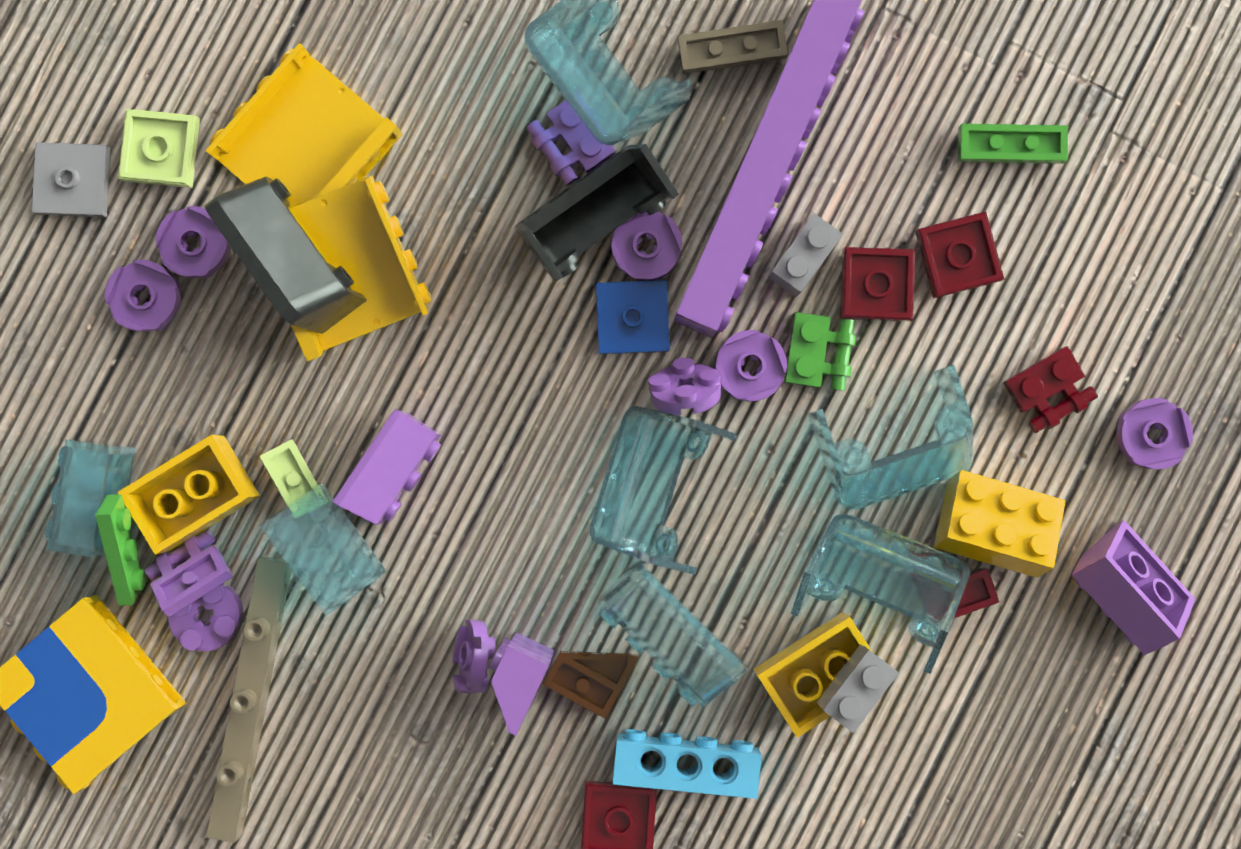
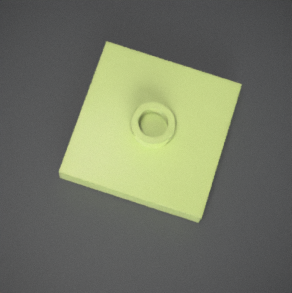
M126 109L118 179L124 182L193 188L200 118L195 115Z

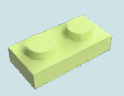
M293 439L259 456L294 519L327 502Z

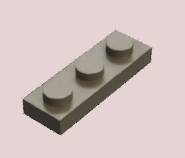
M783 20L678 35L677 39L682 74L787 59L788 56Z

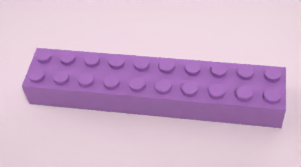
M862 0L813 1L678 308L674 322L710 338H713L717 331L723 333L724 329H726L734 311L733 308L728 307L731 298L734 300L738 299L749 277L743 273L745 266L751 268L753 263H755L763 245V242L757 240L759 234L766 235L778 209L772 207L773 202L780 203L792 179V176L787 174V170L794 171L807 145L806 142L801 141V138L808 139L821 113V109L815 106L822 107L836 78L833 75H836L840 64H842L850 47V41L854 32H856L865 11L859 9Z

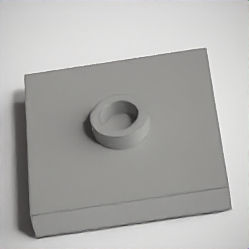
M35 142L32 213L37 215L107 217L111 148L107 145Z

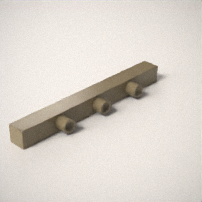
M267 556L257 559L206 838L235 843L243 835L293 561Z

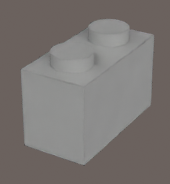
M813 213L767 278L796 298L806 287L843 233Z
M860 644L818 699L817 704L823 711L854 733L899 672Z

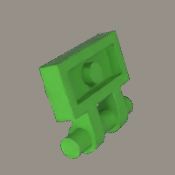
M795 312L784 383L820 388L822 375L833 376L831 389L845 391L846 379L851 376L852 367L848 365L851 346H855L856 335L853 334L855 321L841 319L839 332L829 331L831 317ZM827 343L837 345L834 364L824 363Z

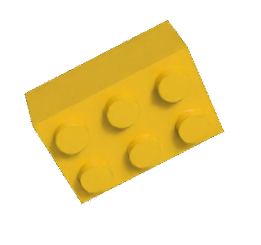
M221 435L208 436L117 492L122 494L126 508L130 510L132 518L155 555L174 550L182 545L184 541L200 534L260 497L259 492L225 436Z
M960 470L947 481L934 548L1038 578L1054 569L1066 500Z
M844 612L753 669L796 738L831 717L822 710L817 701L859 645L862 644L872 652L851 617Z

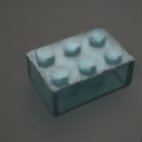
M65 440V445L61 448L58 455V466L60 467L59 480L55 484L51 495L52 503L54 504L52 519L48 521L45 529V538L48 540L46 550L88 557L105 555L95 514L107 495H118V491L130 485L136 448L97 441Z
M318 483L258 526L319 609L327 616L387 571L340 506L333 502L334 498L323 483Z

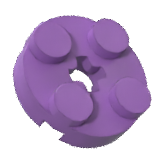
M189 206L187 209H181L178 212L173 211L162 220L156 233V247L159 248L163 264L172 272L183 277L209 278L213 276L223 266L230 252V244L210 218L205 208ZM198 233L200 235L199 241L202 242L199 249L195 248L193 252H189V245L185 243L188 236L194 238Z
M645 211L634 215L615 229L611 243L612 255L619 269L631 279L637 281L657 280L669 274L679 261L682 237L678 226L672 218L660 212L649 216ZM646 236L648 240L654 239L657 245L652 247L653 253L646 254L645 251H638L637 246L641 244V237Z
M148 260L133 261L135 263H130L125 267L121 266L115 270L109 278L105 290L106 303L109 304L115 321L128 329L139 332L164 329L175 317L180 306L181 285L179 281L174 278L168 269ZM148 287L151 299L149 302H145L143 306H140V299L135 297L138 290L144 291Z
M745 330L732 335L725 341L717 352L715 369L720 372L721 387L731 397L737 400L754 402L763 400L777 391L786 374L787 359L783 348L777 340L759 331ZM750 356L752 361L759 360L760 367L756 369L757 375L751 376L749 372L743 373L741 366L745 364L744 358Z
M690 358L674 360L672 366L652 375L648 380L653 406L659 411L671 415H682L681 409L693 408L694 414L706 411L716 405L721 397V376L719 370L702 364H694Z
M1151 398L1135 402L1118 417L1117 442L1121 452L1132 465H1138L1145 469H1166L1172 467L1182 460L1183 457L1181 456L1185 453L1186 448L1191 446L1193 441V427L1187 413L1182 408H1177L1169 400L1163 398ZM1152 424L1155 429L1162 430V435L1157 437L1156 444L1147 437V431H1149V426Z
M221 584L170 617L168 616V622L174 637L185 649L212 651L226 645L234 638L239 624L242 623L243 606L235 590L228 585ZM202 605H204L206 610L212 609L214 611V616L209 618V625L198 619L197 614L200 613Z
M466 619L465 623L467 626H460L454 644L453 663L459 664V675L453 674V683L456 691L459 693H484L488 685L487 662L488 659L494 657L495 638L488 636L487 627L483 621Z

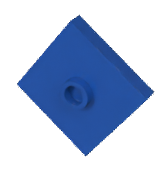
M667 280L596 283L599 355L670 351Z

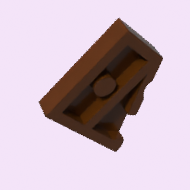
M560 651L543 685L606 719L639 656L632 653Z

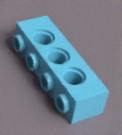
M627 729L624 734L617 733L613 785L758 799L762 754L758 747H753L752 742L745 740H732V745L718 744V739L706 736H698L696 741L682 740V736L675 733H661L660 738L648 737L646 732L642 730ZM647 751H655L661 756L658 764L647 766L641 761V757ZM685 754L692 755L697 759L694 767L688 770L681 769L677 765L678 759ZM720 758H727L732 761L731 768L725 773H717L713 770L715 761Z

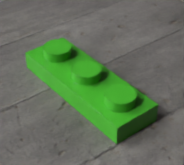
M962 123L958 127V162L1064 164L1068 161V125Z
M122 494L107 495L95 517L118 606L133 605L139 592L145 587V571L140 569L137 559L139 547L137 540L132 538L130 530V510L125 509Z

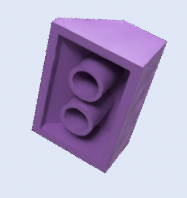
M394 409L333 502L376 525L382 524L385 519L390 522L402 505L398 500L405 490L411 492L419 481L422 474L417 471L425 460L431 462L438 453L441 444L437 441L441 435L409 413Z
M1124 520L1117 523L1081 556L1072 573L1079 587L1096 601L1102 612L1115 622L1124 632L1127 640L1134 644L1144 656L1180 639L1195 598Z
M517 632L512 640L504 639L489 667L495 671L491 683L509 733L515 736L544 678L555 651Z

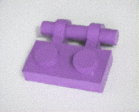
M576 93L547 113L548 119L553 124L551 128L545 130L538 120L533 121L527 126V130L533 137L532 143L538 151H543L551 163L550 169L555 176L562 178L566 186L578 179L572 170V167L580 163L585 172L589 173L616 154L615 149ZM562 137L571 150L570 153L564 156L554 144V141Z
M206 530L197 537L193 536L184 541V545L170 554L166 552L156 557V562L145 569L148 577L152 581L155 580L150 585L162 612L169 617L233 577L220 550L216 546L211 545L215 542V538L209 530Z

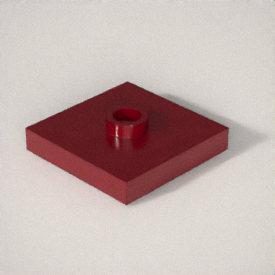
M987 212L927 226L915 231L933 299L1005 280Z
M844 247L842 249L840 319L913 321L915 249Z
M585 781L581 849H653L657 789L613 785V782Z

